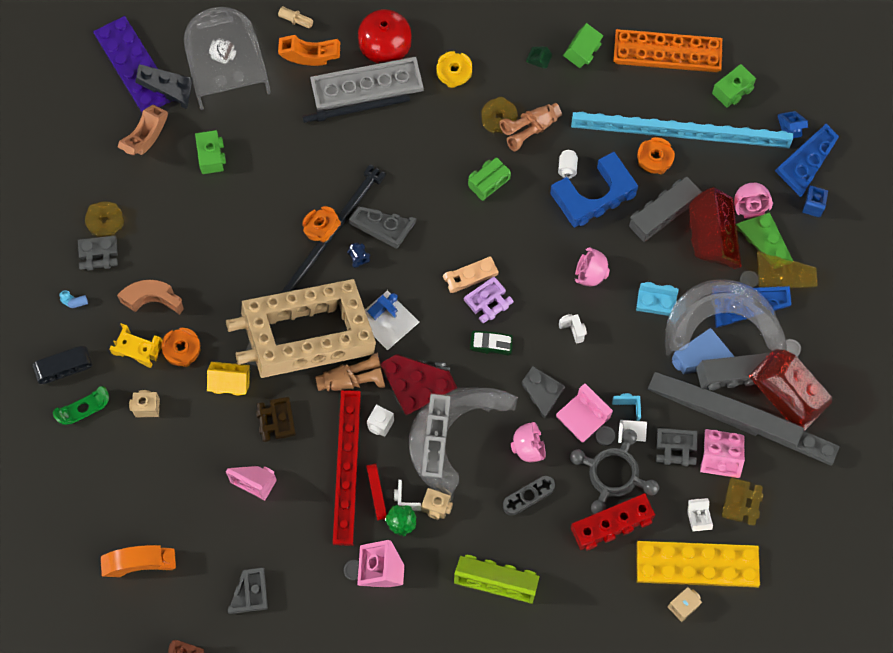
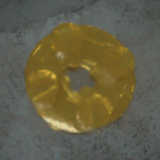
M504 97L490 100L484 105L481 112L482 124L488 131L493 133H503L499 125L502 119L500 117L495 118L497 113L503 114L502 119L507 118L516 121L518 118L516 107Z
M99 202L89 206L85 216V223L88 230L96 237L114 236L123 227L124 218L117 204ZM102 217L109 218V220H106V223H102L100 219Z

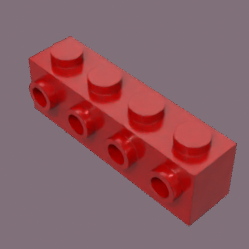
M644 493L572 523L571 531L580 550L585 548L586 550H591L597 547V543L601 541L607 543L614 540L618 534L623 533V535L633 532L637 526L646 527L650 525L655 517V513Z

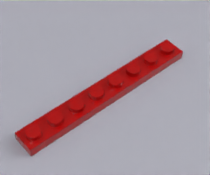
M341 390L333 545L353 546L361 391Z

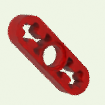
M376 463L366 465L377 521L384 520L387 514Z

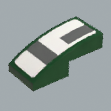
M472 331L470 350L486 354L494 352L510 355L512 352L513 335Z

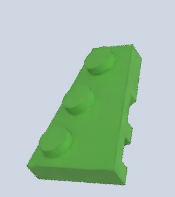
M770 212L735 224L737 231L742 232L746 240L759 250V254L773 269L792 263L791 255Z

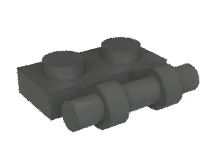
M116 236L78 240L80 260L86 259V262H79V269L92 271L94 268L104 267L108 269L111 266H117V258L110 259V256L118 255ZM101 257H103V260H96V261H94V259H93V258H101Z
M658 428L656 449L664 450V455L657 454L656 462L664 463V465H670V463L681 464L682 466H688V464L696 465L697 458L689 457V452L697 451V431ZM671 450L682 451V456L671 455Z

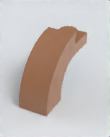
M155 105L144 109L136 129L119 141L118 148L124 150L127 154L135 155L138 153L143 155L150 149L161 133L168 112Z
M157 280L135 282L124 288L117 295L120 302L134 312L149 302L162 303L179 315L184 310L182 299L174 294L172 287L167 283Z

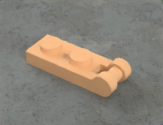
M490 256L455 271H449L443 275V278L449 284L448 289L450 293H455L495 277L499 272ZM459 278L460 282H455L454 279Z

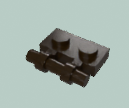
M289 397L270 400L271 408H265L263 402L257 404L258 410L256 415L260 422L259 434L262 435L263 442L270 441V433L275 432L276 439L296 436ZM268 416L273 417L274 424L268 425Z

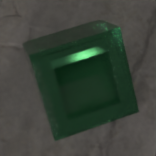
M532 47L526 62L546 69L552 58V53L548 47Z

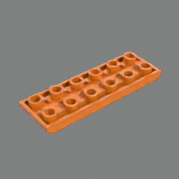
M616 29L614 62L622 65L719 72L722 67L723 38Z

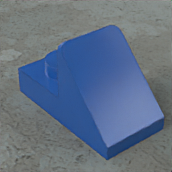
M796 111L778 114L782 131L793 133V138L801 137L802 128H808V121Z
M810 185L802 212L821 217L826 207L828 190Z

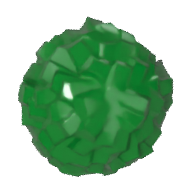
M395 505L389 510L385 521L394 534L406 536V534L411 533L415 529L417 516L411 506L405 505L400 507V505Z

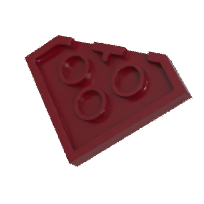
M399 354L380 363L405 415H409L430 404L431 393L446 395L457 389L448 370L440 369Z

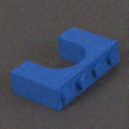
M615 152L598 160L597 169L610 189L604 197L599 199L583 197L577 192L568 177L551 185L550 194L574 228L578 225H585L589 219L600 217L606 210L614 209L624 200L628 201L636 196L638 185Z

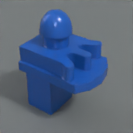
M392 293L388 298L382 295L367 310L368 314L376 320L387 310L396 318L397 315L395 313L398 310L393 303L398 299L397 294Z

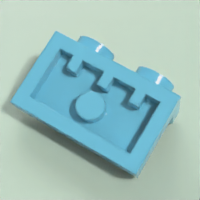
M652 282L641 283L636 311L674 317L679 289L671 285L659 286Z

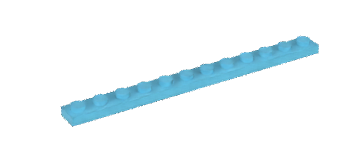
M573 112L571 124L572 128L790 148L793 141V133H787L786 131L775 132L767 129L754 130L747 127L714 126L713 124L701 125L694 122L681 123L674 120L660 121L658 119H641L640 117L628 118L621 115L607 116L601 113Z

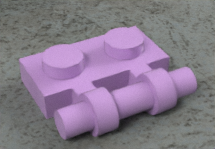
M492 277L464 297V301L475 314L481 310L484 312L479 317L483 324L488 320H493L496 314L507 310L509 305L514 302L510 296L505 300L502 298L506 290L495 277ZM496 301L498 304L490 309L488 305Z

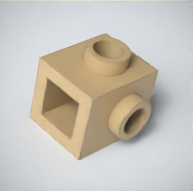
M140 390L139 393H133V399L129 401L130 411L133 412L135 417H159L160 398L157 392H150L148 390Z
M428 488L421 511L427 513L433 519H444L446 513L450 514L453 503L450 502L451 496Z

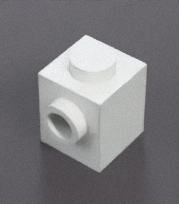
M376 405L367 420L368 429L376 435L380 434L385 437L394 422V413Z

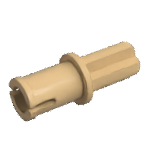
M284 6L280 8L278 13L280 18L289 20L294 25L297 23L306 28H311L314 22L311 18L301 15L299 11L295 12Z

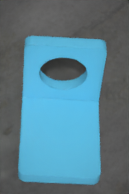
M629 393L613 396L612 405H635L636 421H640V396H632Z

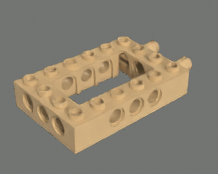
M354 279L242 301V317L226 320L228 332L246 329L252 346L251 350L236 352L238 365L255 361L261 378L373 355L376 345ZM339 304L342 312L341 318L345 321L347 331L281 345L275 344L269 324H275L277 321L287 319L295 320L297 317L307 315L313 316L314 314L327 311L328 313L334 312Z

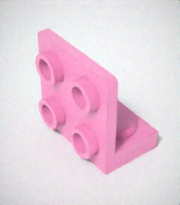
M584 384L579 388L578 395L556 414V417L583 443L611 418L613 410Z
M706 429L704 433V455L700 472L740 478L745 461L744 435Z

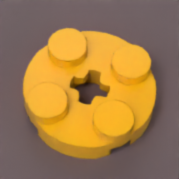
M447 52L438 60L437 76L450 88L462 85L472 76V62L464 53ZM451 66L458 67L457 71H451Z

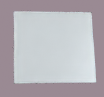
M387 290L382 295L388 298L391 293ZM375 300L365 309L374 337L389 350L413 329L419 321L398 300L393 303L398 310L395 313L397 315L396 318L385 310L374 320L367 310L378 301Z

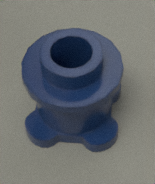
M354 243L347 251L348 255L353 259L352 265L354 268L370 261V254L365 252L364 244Z

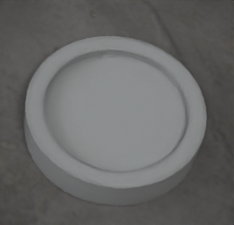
M788 339L783 342L781 351L787 358H796L801 352V346L796 340Z

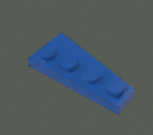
M825 124L785 160L775 172L801 197L839 136Z
M790 286L714 289L713 301L716 328L790 307Z

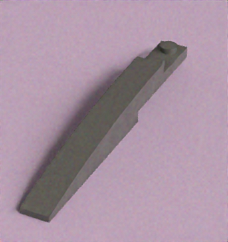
M657 372L654 373L647 389L751 435H761L831 466L840 447L803 431V427Z

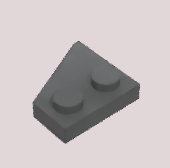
M264 568L243 570L231 605L228 607V614L268 609Z

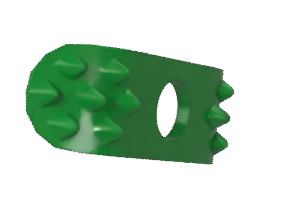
M100 386L92 394L68 406L54 409L53 416L61 424H73L104 408L109 401L108 391L106 387ZM81 404H88L89 408L86 412L81 413L78 411Z

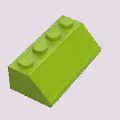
M472 555L460 556L454 574V584L533 604L540 577L535 572L530 570L518 571L516 567L511 565L498 566L496 562L491 560L479 561Z

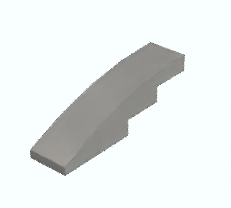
M433 393L430 395L422 476L442 478L451 395Z

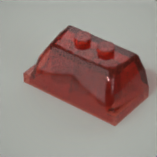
M715 187L707 189L696 196L689 204L690 227L693 236L692 245L694 246L695 257L710 263L726 264L734 269L742 267L733 197Z
M774 349L748 375L787 421L803 427V431L832 404L831 395L797 356L789 351Z

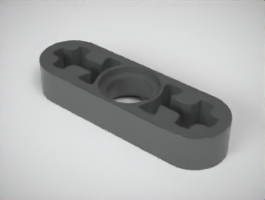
M542 476L506 497L503 502L504 512L511 516L516 515L549 496L555 488L554 480L549 476ZM542 482L550 483L549 490L543 488L539 492L541 495H538L537 490L542 487ZM532 491L535 495L534 499L531 501L524 499V492ZM517 496H520L521 502L516 504L515 510H513L512 508L508 509L507 507L509 505V502H517Z

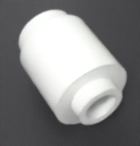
M565 150L560 155L558 173L563 178L568 177L570 179L577 174L578 157L576 152Z

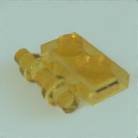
M730 478L722 517L742 522L743 516L747 515L749 517L748 524L756 525V520L760 515L759 505L763 500V487L755 485L754 491L749 490L750 482ZM747 498L752 500L751 508L745 507Z

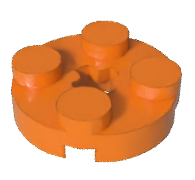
M658 137L642 142L637 154L638 165L644 170L656 174H664L672 166L675 157L671 144L665 139ZM657 152L660 158L655 159L651 154Z
M323 206L321 210L316 211L314 209L306 215L302 224L304 227L303 231L311 240L326 242L340 226L341 221L334 209Z
M188 328L171 330L164 336L161 344L164 357L175 366L188 367L198 358L201 351V343L196 333ZM185 343V349L178 351L176 346Z

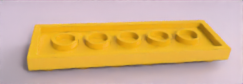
M637 541V583L759 587V546Z

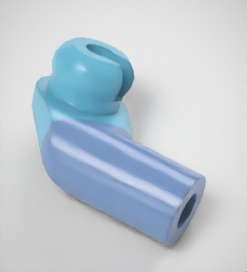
M67 290L62 291L59 295L60 301L70 308L88 304L86 295L75 298Z

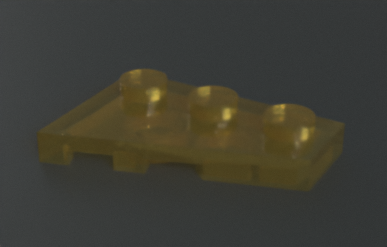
M760 251L757 252L759 288L790 286V288H810L818 286L816 267L767 255Z

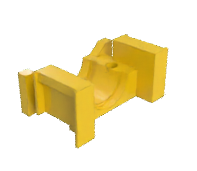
M120 323L122 331L117 341H113L115 347H110L111 353L116 356H129L151 368L152 363L150 359L157 361L156 359L162 349V338L154 335L152 342L130 334L131 332L127 325Z

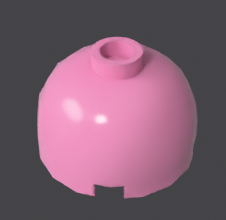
M748 183L741 186L734 198L737 214L739 216L740 214L744 215L746 219L764 215L765 211L768 209L770 211L773 205L769 190L760 183Z
M589 247L586 249L588 253L586 255L582 254L577 264L575 274H579L575 281L584 286H596L608 277L610 269L604 254Z
M535 422L520 426L513 436L514 442H511L513 453H517L519 458L526 462H538L546 457L544 442L539 437L541 432Z

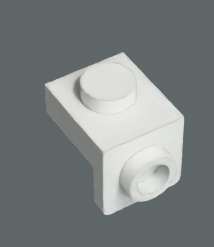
M578 314L563 316L559 320V328L571 327L576 344L583 342L587 331L585 324H581Z
M708 498L694 499L688 502V517L692 531L712 530L713 528Z

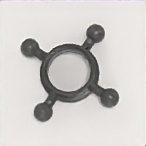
M627 429L622 433L623 443L620 449H606L597 454L594 459L585 456V453L580 449H575L570 454V460L573 464L580 465L583 463L590 466L591 483L601 493L599 499L591 505L593 514L607 509L606 500L608 497L624 496L631 492L635 486L643 488L644 492L651 496L659 491V484L655 480L645 481L639 478L638 464L634 457L628 453L630 445L637 441V434L634 430ZM608 456H620L629 462L632 468V476L625 485L612 488L604 485L597 476L598 464Z

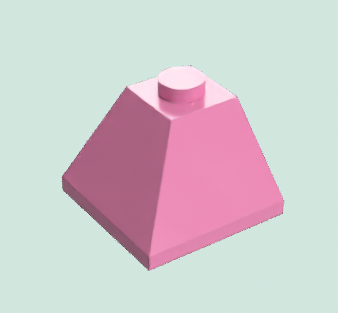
M259 466L228 468L226 471L230 483L264 501L277 481L274 471L267 467L263 469Z
M385 540L360 545L357 585L371 587L403 585L404 563L392 541Z

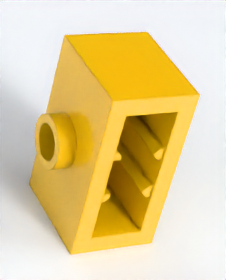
M211 362L207 370V391H212L216 394L232 393L236 396L246 395L249 388L250 365Z

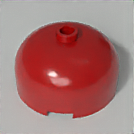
M388 9L377 10L367 15L361 22L358 30L359 47L363 55L369 60L376 63L396 61L402 59L410 50L412 41L411 28L408 21L398 12Z

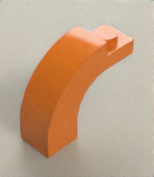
M161 545L128 547L101 556L102 577H122L127 573L139 570H173L176 568L175 549L161 548Z

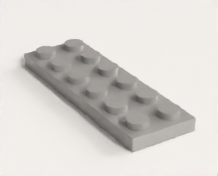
M416 57L310 77L317 111L424 91Z

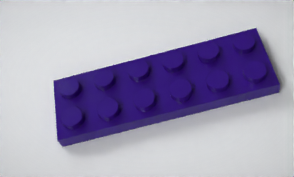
M125 16L93 31L141 113L151 105L161 107L171 102L166 99L164 94L153 92L135 82L139 64L158 68Z

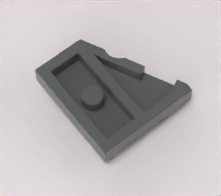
M533 366L522 381L523 387L530 394L531 400L536 404L543 418L547 416L565 389L564 385Z

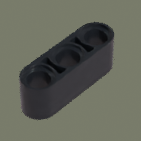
M86 346L75 347L33 363V369L39 384L50 383L92 367Z

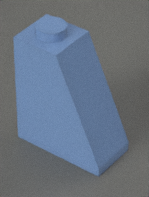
M710 328L677 350L672 357V363L677 370L687 374L697 372L696 367L702 360L734 356Z

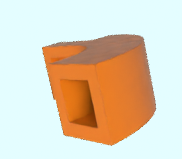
M296 35L279 38L278 54L288 61L301 65H327V60L340 58V41L333 39L312 43L303 41Z

